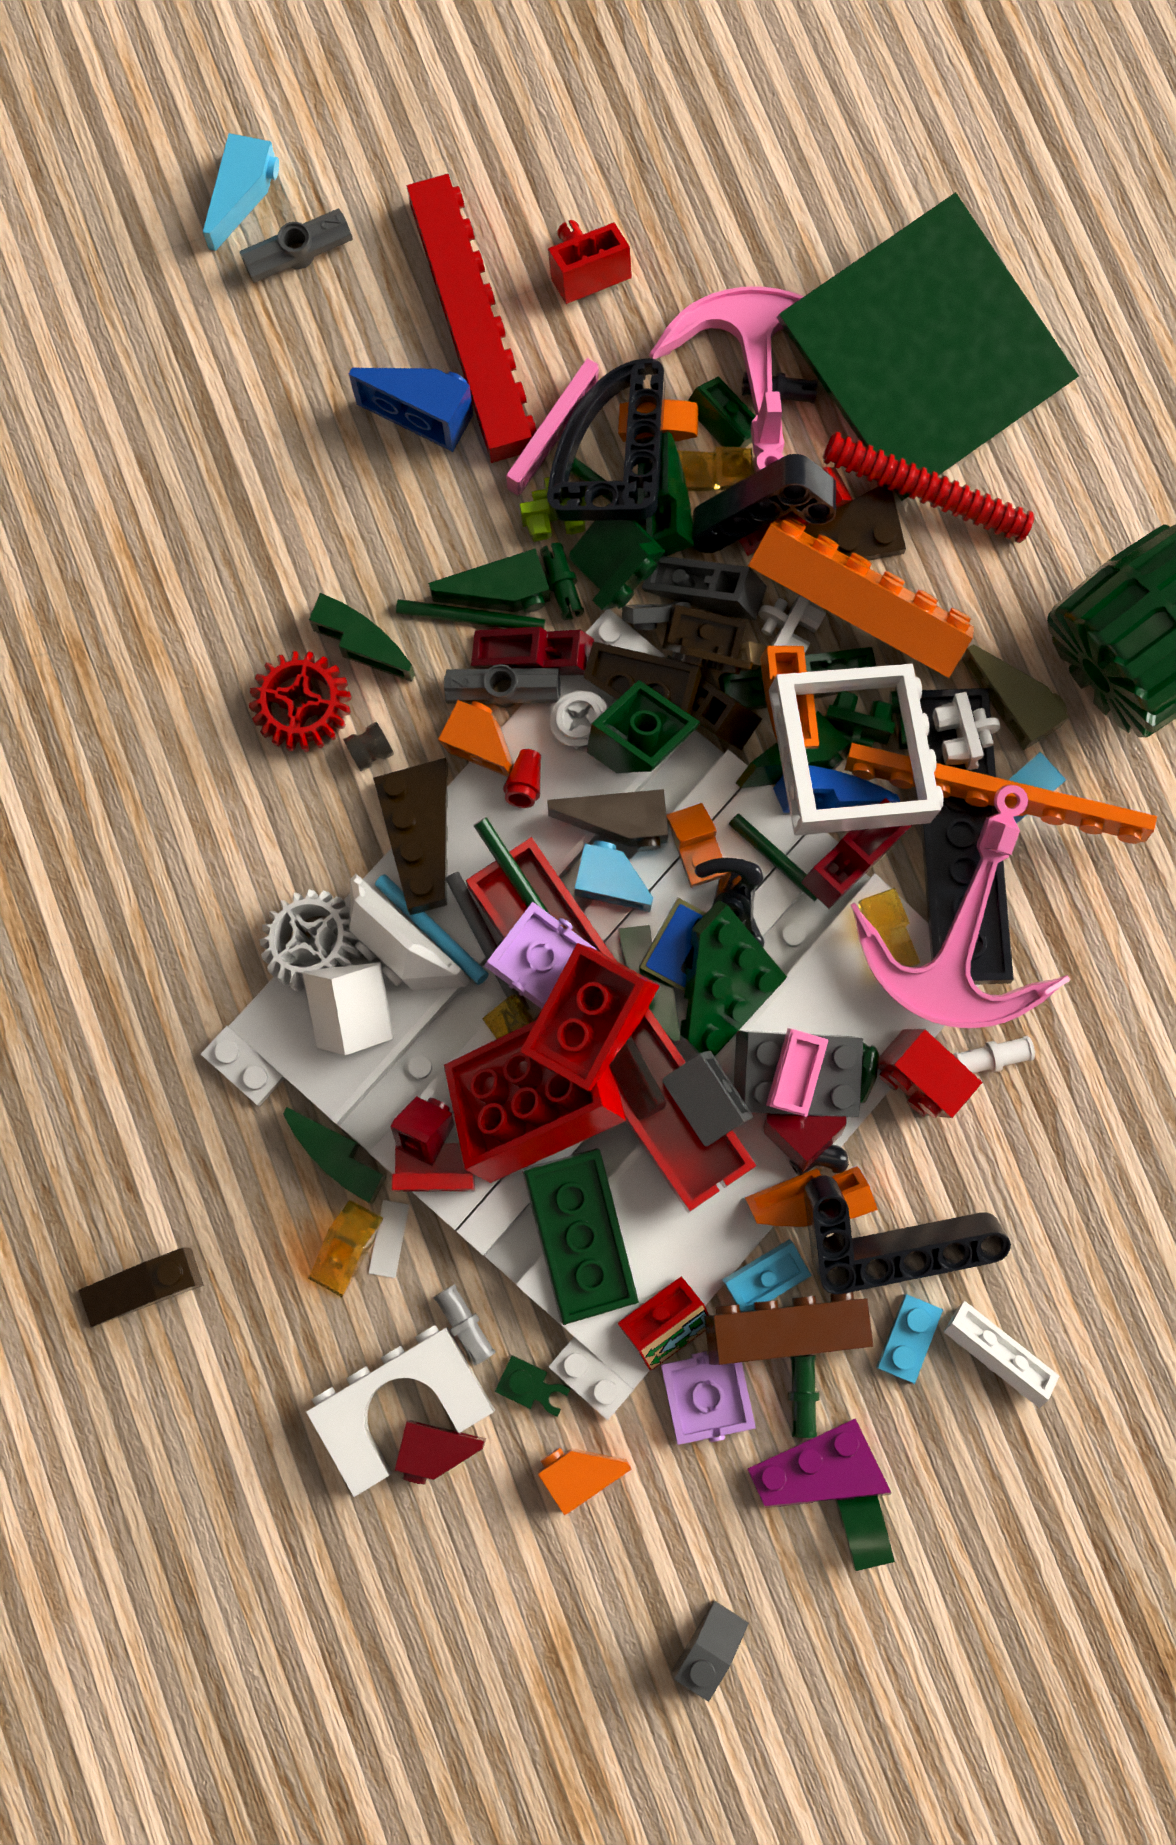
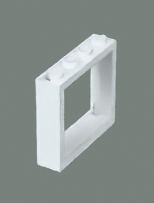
M913 664L776 675L769 688V695L794 836L932 822L941 811L944 798L941 787L936 786L934 775L936 756L934 750L929 749L927 740L929 720L927 714L922 713L920 704L922 684L920 679L915 677ZM896 687L918 801L816 810L796 695Z

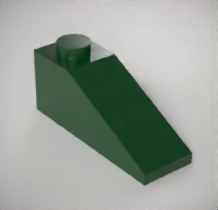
M535 548L428 583L433 602L507 612L524 610V612L530 613L543 608L545 603L550 601V589Z
M817 711L818 749H806L808 765L835 770L844 760L840 754L850 742ZM776 742L749 764L735 782L740 788L775 785L783 775L778 743Z

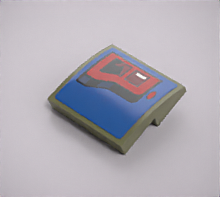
M677 897L639 967L685 992L687 967H692L694 946L690 945L691 931L706 912Z

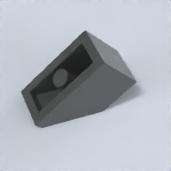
M714 1600L672 1669L674 1680L709 1702L731 1666L749 1622Z

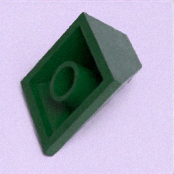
M638 680L591 724L587 753L615 773L651 772L699 726L700 721Z

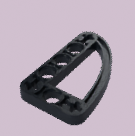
M645 358L633 360L616 367L597 381L579 402L563 431L551 468L547 499L550 513L554 518L561 521L643 520L651 517L656 512L659 495L666 386L664 368L659 361ZM646 375H652L650 381L651 389L645 388L644 380ZM630 387L623 481L568 482L577 450L589 425L610 399L622 390ZM645 402H651L656 405V408L649 413L637 411V407ZM647 432L654 435L652 441L645 444L637 443L634 440L640 433ZM641 463L652 466L650 472L644 475H638L632 471L636 465ZM637 488L644 490L645 498L642 504H635L638 500ZM600 495L612 497V502L607 506L597 507L593 505V500ZM581 497H585L586 506H581L583 504ZM563 498H570L567 501V505H560L563 502Z

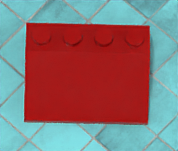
M536 1020L444 1064L465 1170L489 1183L626 1121L618 1086L609 1066L592 1090L587 1091L520 1052Z

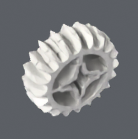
M309 889L305 899L299 893L294 892L293 903L289 904L285 900H280V905L283 908L278 914L275 911H269L270 917L274 921L272 924L262 925L263 931L269 935L259 939L260 945L266 949L261 954L264 962L269 964L267 966L268 972L273 976H277V981L283 986L290 984V987L297 992H301L305 986L304 971L352 966L350 963L351 958H362L359 950L354 947L359 940L349 931L350 906H346V902L341 897L336 896L333 898L329 892L324 890L318 896L314 890ZM316 916L326 917L324 920L322 918H319L318 920L309 923L304 921L306 919ZM293 931V936L291 940L288 942L289 936ZM306 932L316 939L314 944L317 946L318 951L308 944L310 939L307 937ZM337 939L335 947L330 953V947L332 943ZM310 960H318L320 962L309 967L296 966L299 963L305 964Z

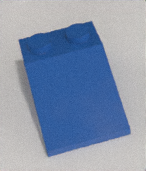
M352 368L349 372L356 405L452 452L473 417L470 385L457 373L448 372L446 374L438 369Z

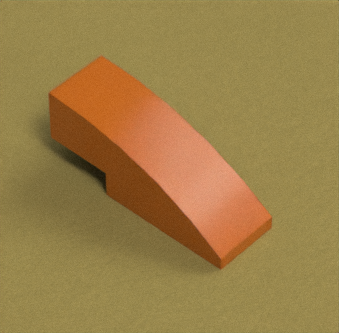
M766 646L760 657L765 698L776 740L777 735L769 688L777 674L807 672L804 646ZM814 694L796 695L805 749H818L819 738Z
M858 1166L832 1176L838 1183L847 1202L850 1219L878 1210L870 1186ZM816 1168L801 1176H796L745 1197L756 1223L772 1226H808L804 1188L812 1178L821 1176L819 1170ZM826 1199L821 1203L828 1202L830 1199Z

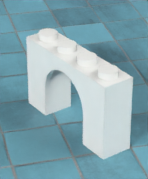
M436 1325L432 1326L415 1337L419 1343L418 1345L406 1352L402 1346H399L381 1357L384 1363L383 1366L371 1373L366 1366L346 1378L350 1386L338 1393L331 1387L311 1399L315 1407L306 1411L353 1497L393 1473L374 1441L368 1426L370 1402L375 1393L385 1383L398 1378H410L429 1386L438 1396L458 1433L495 1411L448 1327L439 1331Z

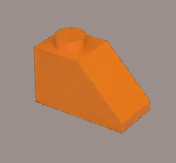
M458 700L438 741L448 753L508 777L514 764L501 727L492 715V709L477 701H472L470 705Z
M558 1448L541 1460L544 1467L538 1471V1475L565 1516L632 1470L627 1459L573 1448L564 1453L561 1448Z

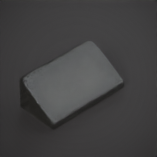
M630 1036L609 1066L637 1119L644 1120L665 1109L666 1103L655 1079Z

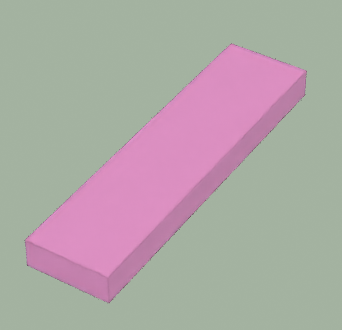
M589 358L585 360L506 475L507 489L518 496L526 488L563 434L579 402L598 381L599 367L597 363Z

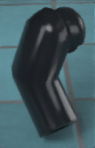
M832 1144L804 1172L792 1160H789V1164L795 1173L801 1176L816 1165L832 1169L833 1173H842L848 1168L849 1161L847 1152L842 1147Z

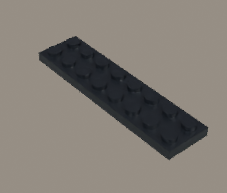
M988 688L922 690L920 704L922 713H926L928 716L929 733L927 740L929 749H933L935 752L936 763L946 765L942 754L943 741L957 739L958 737L955 729L940 732L936 730L933 720L934 709L944 704L952 703L955 694L967 692L972 713L976 709L983 708L986 718H991ZM993 745L987 748L982 747L984 756L978 760V769L968 771L996 777ZM965 764L947 765L966 770ZM950 796L944 798L941 811L931 823L921 824L931 961L939 953L979 864L981 856L977 848V841L986 818L999 813L995 806L977 807L968 804L965 799ZM1003 861L999 862L996 868L971 960L970 974L975 985L1011 984L1014 980Z

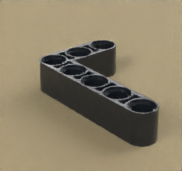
M823 1175L812 1178L804 1188L812 1262L823 1288L831 1294H844L992 1264L1003 1260L1010 1251L1011 1243L997 1218L987 1212L852 1238L849 1208L838 1183L832 1177ZM826 1199H830L828 1202L821 1203Z

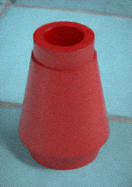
M522 749L519 752V756L503 786L505 800L510 805L518 808H530L540 798L541 754L532 749Z

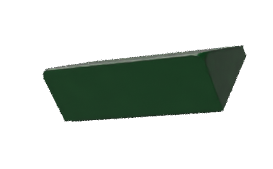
M719 376L695 388L688 401L697 403L698 421L731 456L740 453L753 442L750 429L752 420L756 416Z

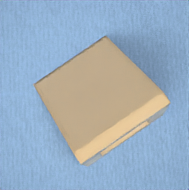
M750 641L741 644L738 659L753 662L752 669L759 668L761 665L760 657L766 645Z

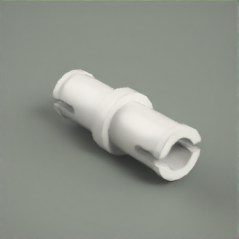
M1024 1036L1020 1039L998 1044L995 1041L986 1042L985 1047L961 1053L956 1052L953 1055L972 1073L986 1070L998 1072L1002 1071L1003 1066L1034 1060L1035 1050L1031 1038Z

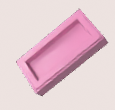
M787 1028L766 1106L807 1117L828 1039Z

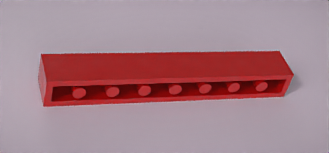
M449 174L406 185L409 204L462 373L467 384L470 385L472 405L490 462L494 463L518 456L523 452L537 430L532 415L525 416L522 404L527 403L522 382L515 383L511 372L516 370L511 348L504 350L501 338L506 337L501 316L494 317L491 306L495 305L492 287L490 283L483 284L480 273L485 272V267L480 251L473 252L470 241L475 240L470 219H463L460 212L461 208H465L460 187L452 186Z

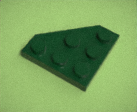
M720 900L713 905L691 931L690 945L694 946L692 967H687L684 998L688 1000L686 1019L681 1021L680 1030L682 1038L697 1054L711 1051L714 1057L787 978L785 973L731 908Z

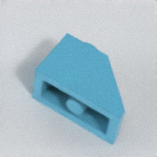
M597 840L594 841L593 845L585 843L575 884V896L650 912L653 896L624 852L616 850L617 846L615 844Z

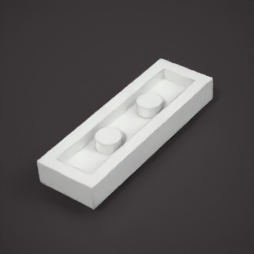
M964 1301L955 1310L944 1333L1038 1408L1043 1406L1049 1400L1059 1375Z

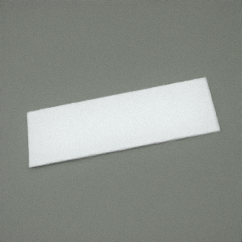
M383 1200L369 1274L391 1278L396 1277L409 1204Z

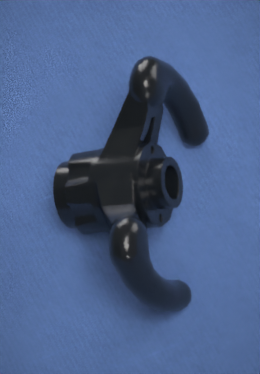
M728 857L711 859L698 864L695 867V873L700 878L716 873L728 872L725 876H721L718 881L713 905L718 900L727 904L760 945L764 947L765 941L753 917L754 889L763 880L760 866L744 859Z

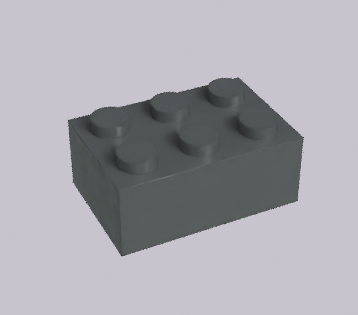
M739 1030L736 1033L733 1086L752 1113L794 1114L766 1106L786 1033ZM811 1034L828 1039V1044L808 1115L859 1117L863 1038Z

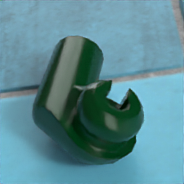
M864 1042L860 1103H865L877 1079L879 1052L873 1045L870 1047Z

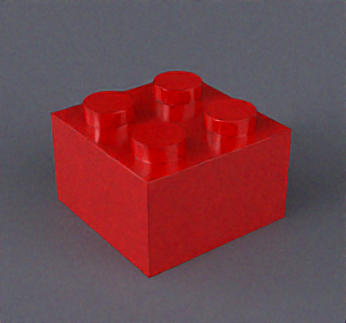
M903 1029L879 1056L878 1069L881 1071L878 1075L879 1078L895 1091L900 1088L910 1097L906 1101L908 1105L923 1117L928 1114L933 1118H953L983 1083L926 1029Z

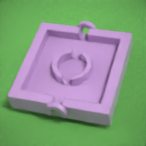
M532 902L488 959L484 967L509 984L511 989L517 990L519 995H524L542 1009L576 944L579 943L595 950L597 949L574 933L572 925L567 920L560 918L558 921ZM561 924L565 925L567 929H564Z
M707 1351L691 1354L692 1358L661 1364L677 1445L708 1438L709 1442L724 1440L727 1434L756 1428L742 1362L711 1365L709 1364V1355H707Z

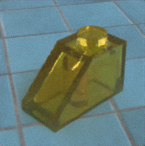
M349 1199L329 1227L308 1279L343 1297L370 1250L384 1218Z

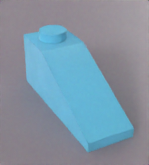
M228 134L203 228V235L209 250L216 251L268 193L271 179L276 180L279 172V158L275 157L271 141Z

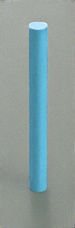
M386 874L377 879L375 886L477 985L482 984L488 978L489 973L425 912L409 915L403 891Z

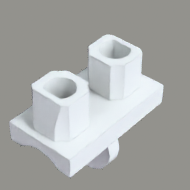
M801 595L795 599L787 615L784 613V610L788 603L781 598H778L774 607L763 605L758 614L765 621L761 631L765 635L771 636L775 627L780 628L771 646H804V652L806 653L810 642L795 635L793 632L799 624L815 633L826 612Z
M967 692L955 694L952 703L936 707L933 712L936 730L940 732L955 729L958 737L957 739L943 741L942 754L945 764H965L966 770L978 769V760L984 756L982 747L987 748L994 745L991 734L999 731V719L986 718L983 708L976 709L972 713Z

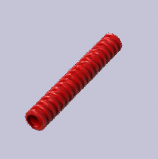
M835 432L829 439L823 454V463L827 465L832 462L834 463V468L839 469L842 466L845 468L846 473L854 471L856 472L855 476L859 478L864 475L868 482H872L874 479L877 481L878 486L886 484L888 485L887 489L890 491L898 489V494L904 495L908 493L909 498L912 500L917 497L920 498L919 502L922 504L930 502V507L932 508L939 506L941 507V512L944 513L949 510L952 516L957 517L961 515L963 521L971 519L973 520V525L976 526L981 523L983 524V529L989 530L993 528L995 534L1003 532L1005 538L1015 537V542L1017 543L1024 541L1034 522V513L1032 511L1024 513L1023 508L1020 506L1014 509L1010 502L1002 504V499L995 498L993 500L988 493H985L984 496L980 495V490L974 489L971 491L969 485L965 484L961 487L959 486V481L953 480L951 483L948 481L947 476L939 478L938 473L935 471L929 474L925 467L917 469L916 464L913 462L908 465L905 464L906 460L903 458L895 460V455L889 454L886 456L884 455V450L881 449L876 452L873 450V446L868 445L864 447L862 446L863 442L859 440L854 443L850 436H846L844 439L841 437L840 432Z

